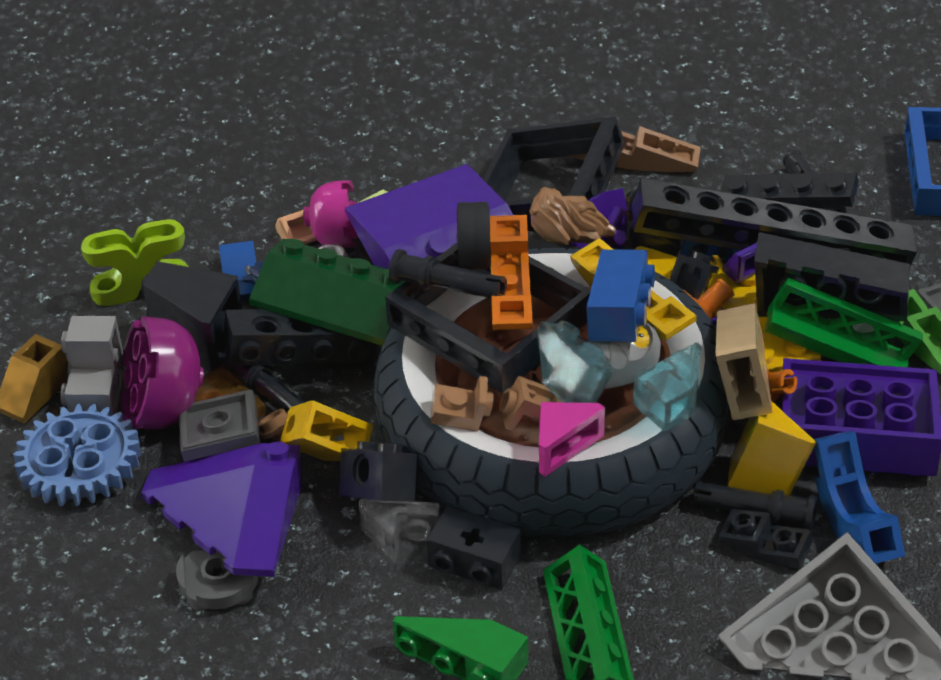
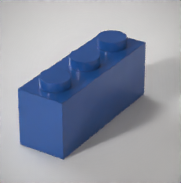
M601 250L587 303L589 341L636 342L639 327L646 326L647 307H650L651 288H654L655 267L654 264H648L647 250Z

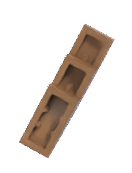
M640 126L635 136L622 132L626 144L616 165L617 168L652 172H696L701 147ZM587 153L569 156L585 160Z

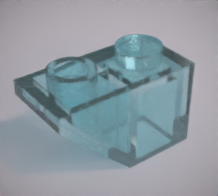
M541 321L538 326L543 384L562 402L596 403L615 368L603 358L604 353L601 349L587 343L579 336L580 330L573 324L566 321H559V323Z
M697 342L683 350L676 351L670 357L643 369L634 376L633 404L663 431L695 415L702 346Z

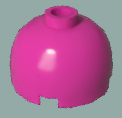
M351 180L333 181L318 187L311 196L310 206H305L303 209L305 227H311L314 237L323 245H340L343 248L356 247L352 239H357V233L345 213L346 207L356 204V201L349 200L348 192H355Z

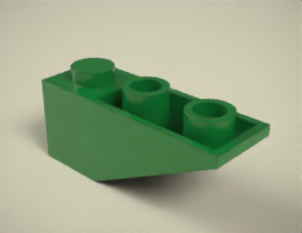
M396 616L392 620L395 647L399 648L403 654L409 657H417L435 666L437 670L446 675L452 674L462 680H517L528 664V637L493 620Z

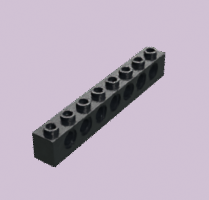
M645 178L640 179L632 203L633 231L638 233L743 250L757 243L760 232L907 263L910 266L917 254L911 224Z

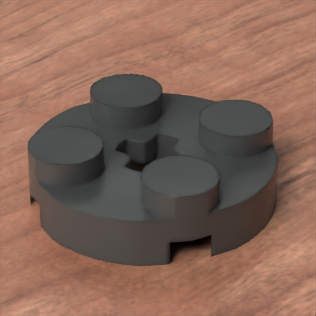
M195 543L192 545L193 551L185 559L182 555L178 560L176 567L178 586L181 594L188 600L189 606L197 611L223 609L234 605L246 604L253 598V590L258 584L259 576L233 575L224 567L226 557L216 550L215 554L209 555ZM222 568L223 573H225L221 576H211L214 574V569Z

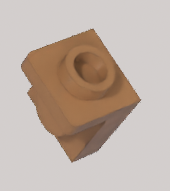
M479 376L475 391L435 384L432 394L431 423L478 431L483 416H490L493 405V393L487 392L488 377Z
M518 376L511 389H506L500 399L499 410L502 413L504 427L513 431L523 414L536 422H540L541 402H563L561 391Z

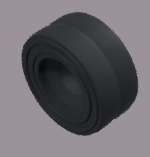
M488 202L458 203L457 243L458 265L460 268L469 270L490 269L491 243Z

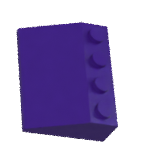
M468 164L345 208V213L374 266L389 269L391 258L398 249L407 251L408 255L425 258L429 255L437 258L457 243V206L460 202L474 203L485 201L488 202L490 216L513 215L508 204Z
M783 358V370L790 369L794 372L792 376L784 378L796 376L798 384L794 393L781 394L780 409L812 439L854 431L856 433L863 471L900 473L912 476H937L941 453V414L937 370ZM814 448L805 466L818 467Z

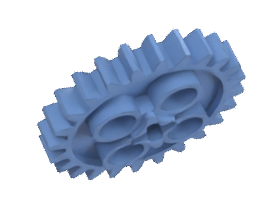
M77 404L74 412L70 413L65 407H61V415L57 417L48 412L46 413L47 422L43 423L35 420L33 422L35 431L24 430L25 440L17 441L16 443L18 452L13 454L16 463L14 465L23 488H30L33 498L42 494L46 504L54 497H57L59 506H63L67 499H73L74 505L79 506L81 499L87 497L91 503H95V494L98 493L109 497V487L113 486L122 489L121 478L132 479L133 473L131 468L139 467L138 456H141L138 433L136 429L133 430L132 421H124L121 412L112 416L111 409L108 406L99 413L97 412L96 404H92L87 411H82L81 405Z

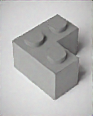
M72 316L68 331H63L61 337L62 352L68 353L69 378L68 382L63 383L61 387V403L63 406H67L69 413L74 412L77 404L81 405L82 411H87L92 404H96L97 412L99 413L108 406L113 416L117 413L120 391L124 384L125 367H121L123 348L116 316Z

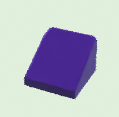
M757 243L735 253L722 266V271L736 283L755 275L754 260Z

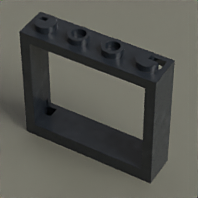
M616 116L507 130L483 180L505 201L524 161L587 153L570 194L565 196H585L589 200L606 191L626 143ZM534 199L506 202L513 215H527L528 232L535 231L531 226V215L529 213Z
M455 243L437 257L441 264L459 267L458 243ZM528 256L530 295L559 311L507 353L426 307L448 289L435 287L430 290H424L420 288L419 284L402 283L385 296L387 325L477 379L479 376L488 377V385L503 394L506 389L513 386L518 376H525L588 323L587 303L591 290Z

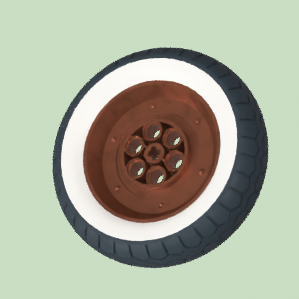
M528 249V256L591 290V287L579 274L570 259L572 254L581 249ZM473 270L491 275V272L487 270ZM655 272L654 288H651V290L664 300L673 296L697 317L696 322L668 340L660 339V357L655 373L642 380L608 389H595L588 386L580 376L576 363L578 349L589 341L587 323L523 376V378L561 391L563 402L599 403L605 407L604 436L545 477L539 473L540 422H536L523 414L513 431L506 429L502 413L499 410V403L503 394L489 385L487 386V392L493 393L492 410L489 417L483 416L478 431L431 423L432 394L435 384L475 391L478 379L393 328L390 329L382 346L375 373L374 401L378 425L385 443L402 444V452L417 453L415 487L444 509L446 506H450L519 528L523 537L536 538L539 535V538L550 539L566 538V536L575 538L614 531L637 523L657 513L685 494L709 468L723 443L729 426L731 411L716 358L717 329L704 310L685 291L669 279ZM448 289L426 306L505 353L559 311L531 295L533 329L493 330L492 299Z

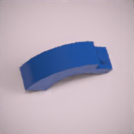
M846 431L814 439L816 441L814 450L820 475L814 478L825 515L836 537L839 539L848 533L875 564L906 556L898 516L882 511L869 491L863 472L856 433L854 431Z

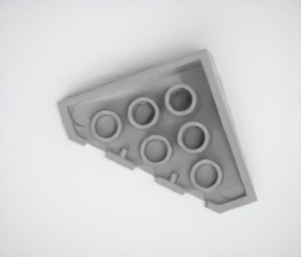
M848 533L844 534L718 635V638L745 670L762 672L763 668L790 671L789 675L822 679L824 675L849 677L851 680H941V637Z

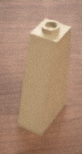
M755 303L717 311L716 358L733 421L773 413L763 334Z

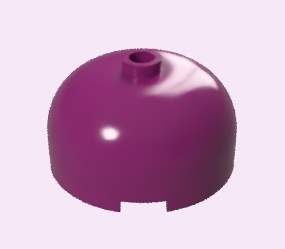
M141 316V321H133L127 334L121 367H125V390L120 391L121 413L123 414L124 421H132L133 428L146 430L166 429L179 423V416L184 411L188 412L190 406L195 402L198 389L202 386L204 374L203 368L200 367L199 351L194 338L188 330L173 320Z

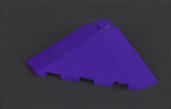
M283 442L261 443L150 470L141 491L142 499L150 505L155 503L156 500L164 506L162 509L163 516L179 530L184 528L186 524L195 531L193 541L209 555L215 554L217 550L225 556L224 567L233 575L274 577L302 487L300 445H288Z

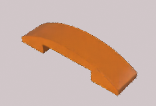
M527 215L490 216L491 274L503 276L507 279L505 295L492 296L493 330L533 329Z

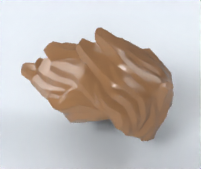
M541 188L534 198L529 212L531 215V226L543 239H549L557 244L567 245L572 242L590 244L599 238L601 239L602 236L606 238L611 237V235L615 234L616 230L585 196H562L560 191L555 188Z

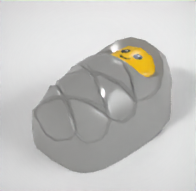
M646 323L645 327H639L636 342L588 341L577 351V370L586 384L595 389H608L642 380L655 373L661 348L658 334L651 325Z

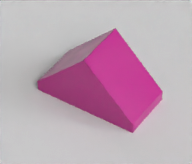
M541 402L539 432L540 474L544 477L604 436L605 407L599 403Z

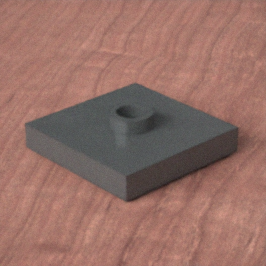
M253 390L194 402L188 412L184 411L179 416L180 447L184 462L260 444L256 400Z

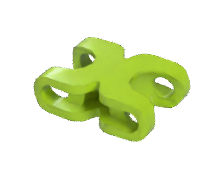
M167 219L142 224L137 228L133 238H130L124 231L118 229L87 236L81 245L82 255L86 262L93 267H113L108 271L95 275L91 280L90 294L92 300L100 306H111L133 301L140 292L144 276L150 273L157 261L188 267L181 259H162L164 256L179 251L183 247L185 241L183 226L176 220Z

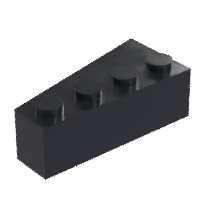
M759 232L754 260L758 317H767L769 305L786 279L790 278L890 320L908 321L910 264ZM791 292L785 302L794 306L807 304L805 298ZM832 309L819 311L820 316L826 319L841 317L839 312Z

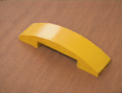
M600 238L570 256L572 264L591 288L601 250H614ZM651 290L650 307H647L646 323L656 330L659 339L668 340L697 321L696 315L673 296L664 300Z

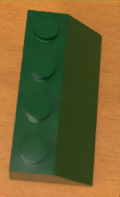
M283 238L268 252L249 298V305L383 346L392 328L387 325L385 296L405 281L399 284L391 282L389 279V269L371 265L367 260L360 258L351 259L338 255L331 249H317L304 245L302 241L297 239Z

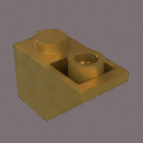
M35 334L11 356L0 388V413L25 424L61 389L63 383L68 382V360L66 353L62 352L61 344Z

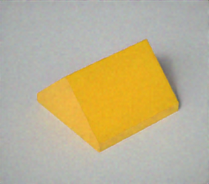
M771 401L773 413L749 418L730 457L728 486L771 494L772 491L779 489L784 490L785 495H790L816 441Z

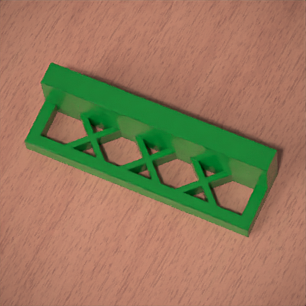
M790 278L786 279L769 305L765 332L842 363L908 367V359L923 340L922 332ZM791 292L805 298L807 304L794 306L785 302ZM832 309L839 312L841 317L829 320L821 317L819 311ZM866 323L873 326L874 331L860 333L854 330L852 325ZM900 337L908 340L903 349L888 344L886 339Z
M578 545L543 569L565 679L581 680L587 665H591L595 676L593 680H634L606 562L586 548ZM571 568V575L565 588H561L558 577ZM574 598L578 600L579 605L570 621L567 620L566 614ZM580 631L585 632L586 639L579 654H576L573 647Z

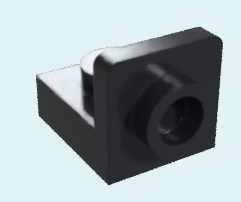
M692 250L690 256L678 254L669 280L698 300L706 292L712 274H717L720 267L710 264L712 257Z

